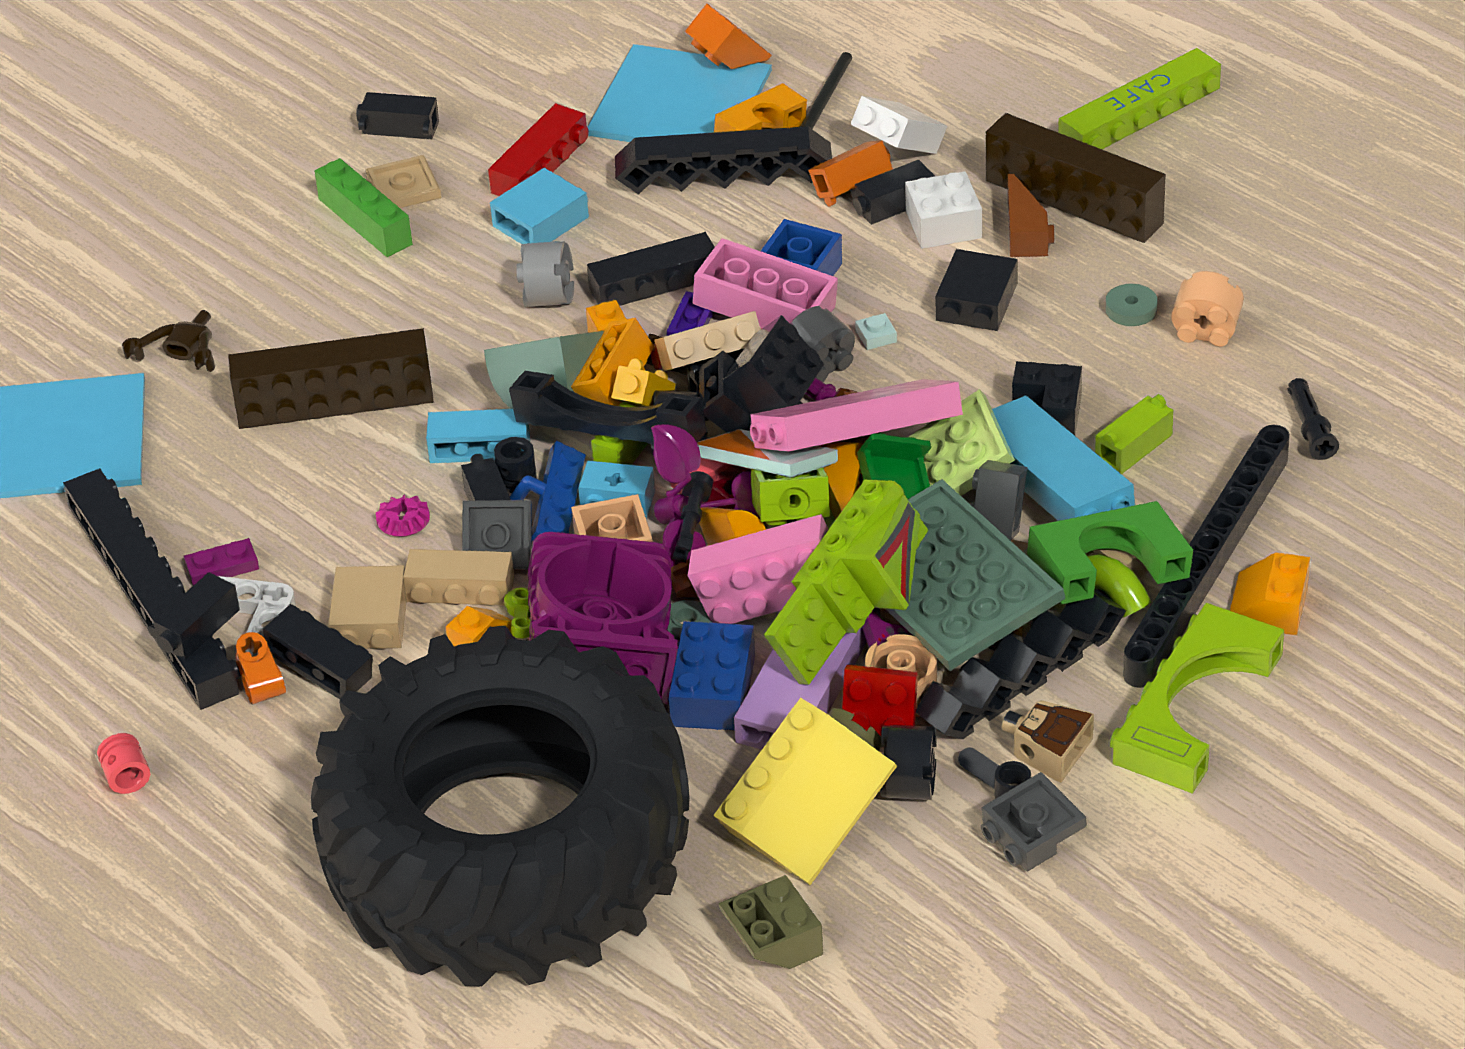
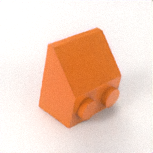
M707 3L685 30L693 38L691 44L717 66L723 62L730 69H735L769 60L772 56L745 32Z

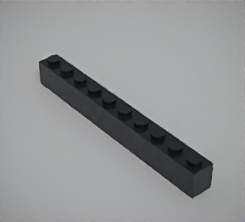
M100 468L63 482L69 509L148 629L162 613L185 594L180 578L178 576L172 577L165 556H158V549L151 536L146 538L139 517H132V511L125 497L120 499L115 481L112 478L107 479ZM212 635L186 660L162 650L200 710L239 695L237 679L241 678L240 671L234 659H227L226 650L220 638L214 639Z

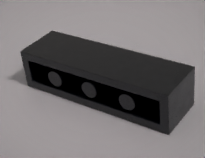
M702 232L587 264L589 289L597 304L616 300L619 306L693 286L695 273L715 246L707 233Z

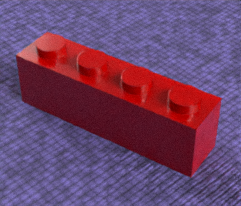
M555 103L488 169L491 193L500 196L543 168L554 172L587 140L589 130L586 122V113Z

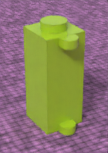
M1157 394L1153 398L1146 396L1095 435V453L1120 474H1123L1173 435L1174 410L1166 405L1162 395Z

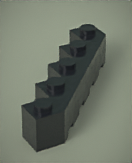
M808 126L636 137L615 155V179L638 195L658 176L681 192L702 173L724 189L745 171L769 186L788 168L798 173L810 183H813L809 169L832 159L831 142Z
M1094 589V598L1066 603L1061 613L1048 609L1032 620L1031 628L1026 637L1010 633L1000 639L989 662L975 657L968 659L959 669L958 677L953 686L933 681L930 687L922 694L916 713L943 734L964 739L974 732V724L983 718L991 721L1010 708L1011 699L1020 693L1027 696L1047 682L1046 675L1057 668L1063 672L1082 659V651L1092 644L1099 647L1107 642L1127 610L1097 589Z

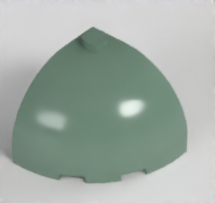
M604 331L560 336L484 350L487 371L494 389L502 401L509 408L513 409L509 388L526 370L552 374L556 382L573 391L571 388L573 382Z

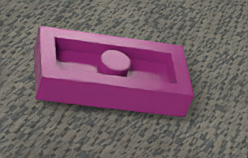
M249 538L184 555L185 566L193 586L208 572L216 576L233 577L259 570L258 559Z

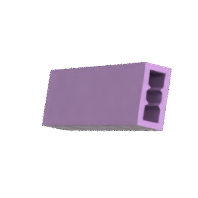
M874 607L873 610L880 617V608ZM861 627L857 633H845L809 685L799 684L773 649L734 717L736 743L762 750L800 697L828 714L844 685V669L846 665H855L867 643L863 628Z

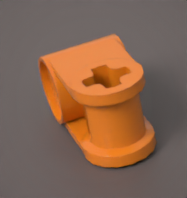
M255 632L241 635L236 644L235 662L239 668L243 686L250 703L253 705L285 694L286 688L282 674L273 659L265 638ZM251 649L253 654L257 653V656L252 657L250 652L245 653V651Z

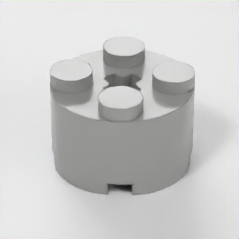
M565 241L521 244L523 263L517 264V280L519 283H524V306L570 304L574 295V281H570V271L574 270L569 244L565 243Z

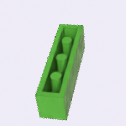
M341 158L314 170L319 200L384 256L389 257L413 245L409 215Z

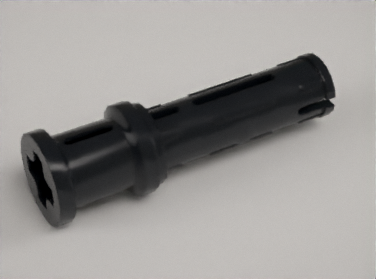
M1303 378L1292 380L1288 384L1290 388H1287V391L1303 423L1301 433L1304 439L1310 443L1309 451L1311 456L1318 460H1325L1334 456L1339 449V442L1336 436L1331 434L1329 420L1320 414L1307 381Z

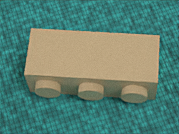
M753 311L655 339L654 341L662 369L666 371L715 357L721 351L729 353L743 349L761 329L756 312Z
M410 549L403 575L406 601L415 603L505 606L504 597L512 590L514 582L512 552Z

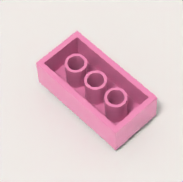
M721 238L694 275L693 304L731 318L755 311L760 328H764L781 315L791 323L800 313L814 306H820L822 309L826 308L832 312L836 306L838 278Z
M822 514L691 550L688 577L710 621L713 623L733 624L781 611L796 591L791 581L829 530Z

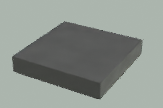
M463 501L462 551L512 552L513 569H529L532 550V501Z

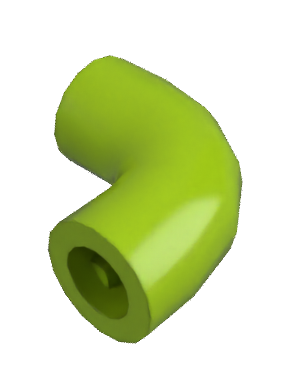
M1101 554L1087 556L1097 570L1095 589L1103 591L1111 600L1127 610L1123 617L1131 615L1151 603L1140 580L1122 562Z

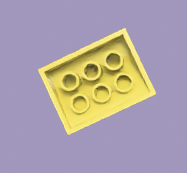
M800 697L713 816L729 833L808 885H811L891 776L897 765L830 715Z

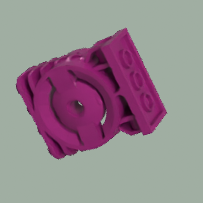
M559 532L539 534L532 544L528 569V605L531 613L529 641L550 629L564 631L579 652L601 646L611 649L618 654L630 676L645 675L654 684L663 704H667L678 649L677 640L674 639V635L668 632L672 590L670 551L666 546L657 542Z

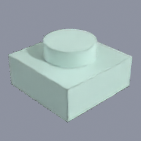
M885 313L855 321V331L867 350L897 342V332Z

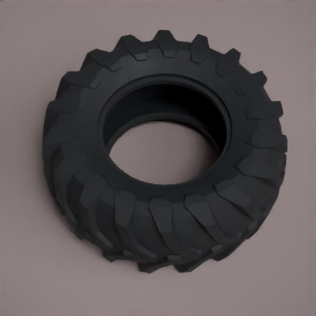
M506 625L489 627L480 640L473 643L453 646L446 634L430 639L428 654L407 665L390 656L378 665L382 681L366 694L350 690L345 692L339 701L340 709L345 717L336 731L320 732L316 750L318 763L323 765L320 776L314 778L311 791V810L318 815L312 819L316 848L329 889L342 911L347 913L361 939L373 949L390 947L407 971L424 975L445 965L451 969L464 986L482 987L497 971H516L527 985L543 982L551 963L576 956L589 968L602 960L600 943L623 930L639 936L647 927L643 910L655 894L671 895L677 878V870L672 865V862L676 856V851L683 850L689 825V819L683 816V813L689 810L690 802L685 758L677 730L670 715L667 714L654 684L645 675L630 676L615 651L601 646L579 652L564 631L549 629L531 641L516 640ZM525 773L538 775L557 781L578 794L570 805L551 819L524 830L503 834H475L458 831L441 825L424 814L439 797L452 788L472 779L492 774Z

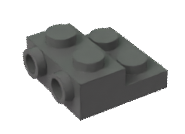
M1042 772L982 807L983 824H981V830L985 838L992 844L998 841L1004 847L1003 852L1007 861L1014 867L1020 864L1027 872L1056 855L1058 843L1087 826L1086 816Z

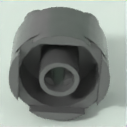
M820 306L811 307L800 313L791 322L810 348L816 350L824 363V366L816 376L817 379L824 382L829 373L837 369L845 370L850 366L854 358L851 354L855 344L854 333L828 309H822Z

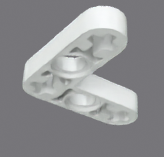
M218 576L235 584L237 597L245 593L254 594V597L247 600L238 598L240 610L237 613L254 614L246 633L255 632L263 636L264 627L261 625L264 622L272 621L290 603L296 606L294 591L287 584ZM251 649L245 651V653L250 652L252 657L257 656V653L253 654Z

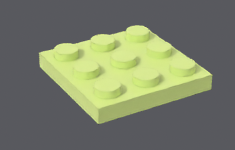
M980 389L961 401L963 415L931 421L909 436L928 440L931 443L932 448L924 457L930 486L943 479L962 496L973 489L972 480L974 472L987 460L1008 464L1015 461L988 399Z

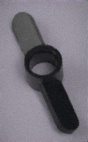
M971 747L963 749L958 756V762L965 770L994 789L995 799L1031 778L1030 769L1021 762L1008 761L998 765Z

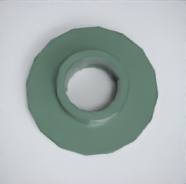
M682 600L671 604L668 632L674 635L676 640L680 641L683 626L681 622L683 621L713 623L710 621L701 602Z

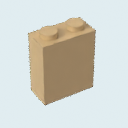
M405 566L336 567L328 627L336 629L343 637L356 645L363 646L365 649L402 648L407 603L403 580Z

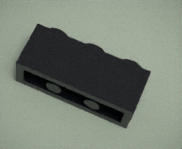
M291 603L263 628V637L267 641L274 658L338 699H341L347 690L357 692L372 678L373 655L367 649L352 643L336 629L327 627L316 620L312 614L300 610Z

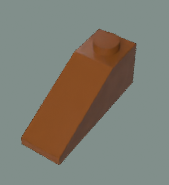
M1008 174L1010 257L1048 256V244L1054 243V225H1048L1047 211L1015 174Z

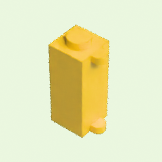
M632 359L628 367L619 365L611 398L637 407L653 406L655 390H675L676 383L667 380L668 375L665 371L657 370L655 373L644 371L643 362L639 359Z

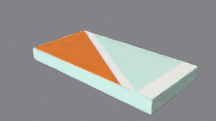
M742 429L697 443L701 458L786 477H794L838 461L837 449L818 445L789 452L755 448L750 431Z

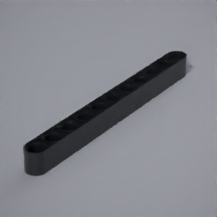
M1273 424L1267 425L1259 431L1189 544L1193 549L1190 578L1166 582L1125 646L1123 677L1127 684L1132 687L1142 688L1145 687L1148 681L1153 682L1157 676V670L1161 661L1164 658L1168 659L1171 655L1176 639L1179 636L1182 637L1192 615L1196 614L1287 465L1290 434L1285 427Z

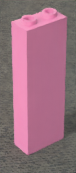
M921 379L750 414L752 423L750 435L754 441L755 448L789 452L963 415L959 381Z

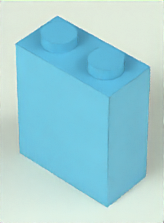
M546 168L541 169L490 202L493 227L521 244L551 242L589 217L587 193Z

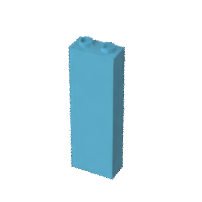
M1023 396L992 409L1015 459L1010 464L1028 467L1024 492L1058 521L1135 505L1133 484L1030 398Z

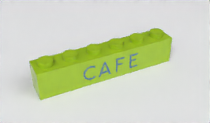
M1195 48L1060 117L1058 133L1104 149L1220 89L1221 64L1200 49Z

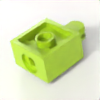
M823 467L794 477L751 469L752 504L761 522H766L768 525H783L787 523V520L792 519L802 520L820 514L823 517L830 516L828 475Z

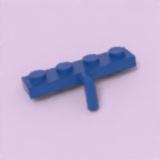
M557 440L550 448L543 482L532 476H525L510 495L511 500H524L530 491L540 495L532 527V541L544 532L569 533L572 520L571 507L575 506L586 454Z

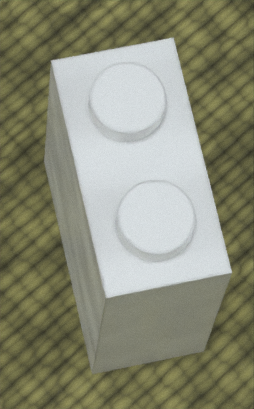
M861 96L851 121V125L897 148L937 154L947 129V125L902 103Z

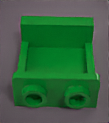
M883 433L871 434L857 452L863 481H895L902 487L906 498L910 499L930 486L924 463L925 455L932 448L930 441L913 437L890 436Z

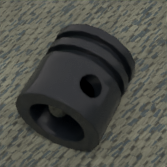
M509 437L496 444L494 448L495 463L507 492L512 493L525 476L529 475L537 479L534 448L529 440L522 437Z

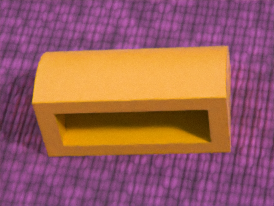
M714 507L700 508L702 510V517L699 524L708 546L766 530L761 520L748 511Z

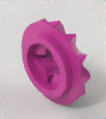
M405 494L398 499L391 496L389 503H380V509L376 512L378 527L384 533L392 536L415 534L425 528L430 520L427 502L420 501L418 496L409 499ZM403 511H407L405 516H403V520H400L398 515Z

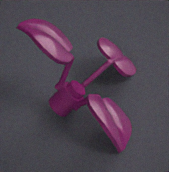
M662 424L651 427L654 437L655 464L664 480L679 484L674 489L666 492L667 497L657 500L654 506V513L656 519L661 524L667 525L663 534L662 544L670 551V565L673 567L682 562L672 559L683 523L681 519L682 509L688 503V497L678 493L691 481L689 472L699 468L701 455L697 442L687 431L677 426ZM751 471L742 472L733 480L732 493L734 498L701 503L700 507H720L735 504L734 510L748 511L759 518L752 504ZM694 531L691 550L706 547L702 535ZM691 551L688 553L687 560L690 559Z

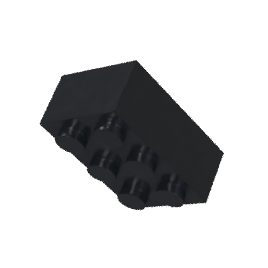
M781 315L752 337L724 376L722 382L750 414L798 405L824 366V363L816 350L810 348L799 335L795 326Z

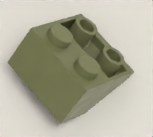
M786 875L719 903V909L754 959L791 969L823 955L822 924Z

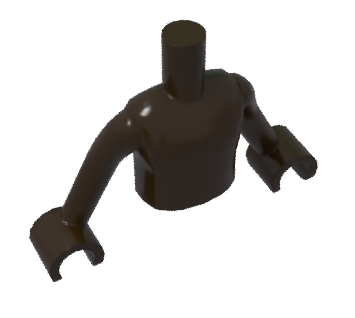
M201 310L191 322L183 321L165 325L141 338L126 339L122 344L125 358L129 359L134 354L136 360L141 361L145 357L143 347L162 337L168 336L162 345L168 356L177 360H189L193 356L196 370H200L205 365L207 371L212 372L215 369V362L211 350L208 349L212 332L205 326L211 319L210 313L206 310Z

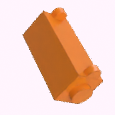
M883 140L865 142L809 169V173L818 197L824 198L825 203L830 207L836 204L835 197L855 188L856 183L890 171L893 167L890 162L889 150L884 145Z

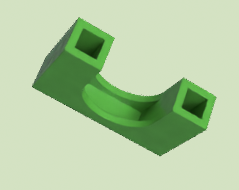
M1158 501L1031 526L1029 529L1027 555L1064 589L1066 599L1060 602L1061 605L1094 598L1097 570L1085 553L1096 549H1117L1134 555L1143 563L1157 584L1190 578L1193 549Z

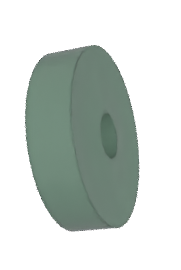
M1140 284L1116 286L1106 296V314L1113 322L1120 325H1144L1153 320L1157 314V296L1153 290Z

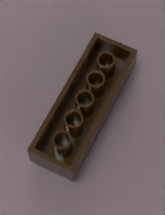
M1005 113L986 131L987 182L1008 189V174H1015L1038 202L1142 243H1145L1164 224L1165 173L1009 113Z
M424 328L228 354L230 381L239 429L434 403Z

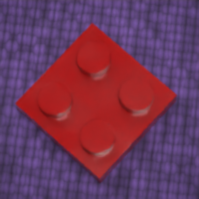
M847 664L844 669L842 710L854 714L851 721L856 722L866 731L870 726L873 727L880 736L883 725L915 726L918 672Z

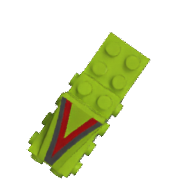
M863 481L791 581L796 591L764 634L799 684L809 685L845 633H857L865 624L867 617L874 607L906 610L909 606L916 550L929 530L921 520L919 512L912 507L904 495L902 487L895 481Z

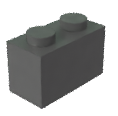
M987 460L974 472L972 488L976 489L975 502L972 501L970 505L1011 541L1019 533L1028 467Z

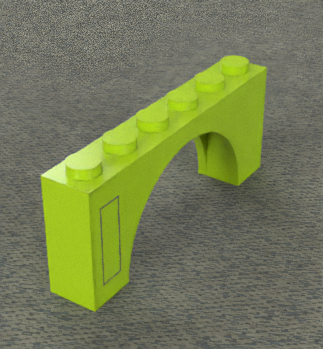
M1205 603L1198 615H1192L1184 636H1179L1176 639L1169 658H1164L1161 661L1157 670V676L1153 682L1148 681L1138 704L1131 705L1121 728L1117 727L1114 730L1110 740V748H1113V765L1193 794L1208 771L1209 744L1196 739L1179 726L1169 710L1170 703L1177 693L1188 684L1212 674L1246 672L1269 677L1283 655L1284 629Z

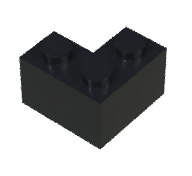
M1016 361L1012 382V401L1027 396L1075 436L1082 396V366Z

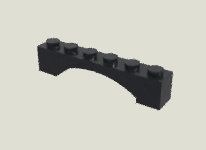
M526 370L509 388L516 422L584 432L591 435L615 437L621 440L628 439L646 442L654 445V437L651 427L664 424L680 427L687 431L697 443L707 432L701 397L670 393L663 403L653 406H614L591 400L567 389L556 382L552 374Z

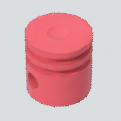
M118 733L108 737L99 745L97 751L98 759L109 787L114 792L129 794L138 791L146 785L151 775L150 769L139 742L133 735Z

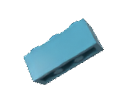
M513 409L428 412L426 440L430 463L470 462L474 454H482L484 459L493 457L495 460L494 448L501 440L509 437H522L530 441L529 424L516 422Z

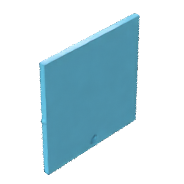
M633 44L588 125V136L630 142L636 137L714 133L715 114L760 94L772 71V65L754 63L730 69L723 62L717 66L704 54Z
M144 373L1 386L0 498L65 492L63 482L99 468L107 479L112 478L115 481L117 487L142 485Z

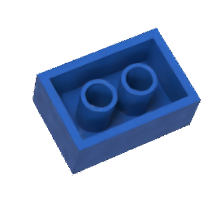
M683 621L669 693L670 717L675 727L735 731L734 717L750 689L755 660L754 625Z

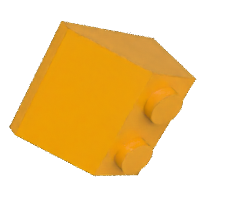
M1275 552L1239 572L1230 611L1284 629V634L1297 635L1308 590L1310 557Z

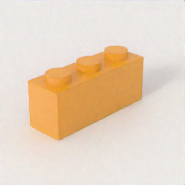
M636 317L613 321L608 324L571 386L575 393L597 402L620 406L622 402L611 398L619 365L628 367L632 359H639L643 362L644 367L654 349V345Z

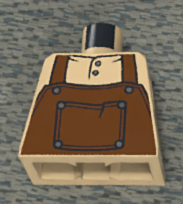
M1041 700L1034 704L1026 716L1011 710L1008 711L1002 722V730L1014 735V755L1017 759L1055 781L1062 783L1093 740L1094 714Z

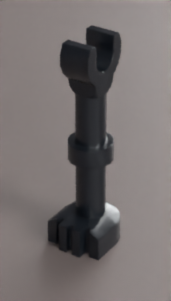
M700 471L690 473L691 481L682 490V494L685 497H689L687 505L682 509L681 519L683 523L672 559L685 563L688 553L692 548L696 524L701 521V503L708 501L714 483L710 475Z

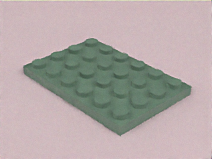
M943 479L908 499L912 507L919 512L921 520L929 531L916 550L909 606L906 610L885 609L913 636H916L921 641V644L933 653L949 671L1066 599L1064 589Z

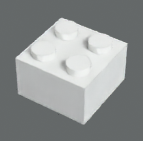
M966 171L905 182L906 213L921 249L982 238V207Z

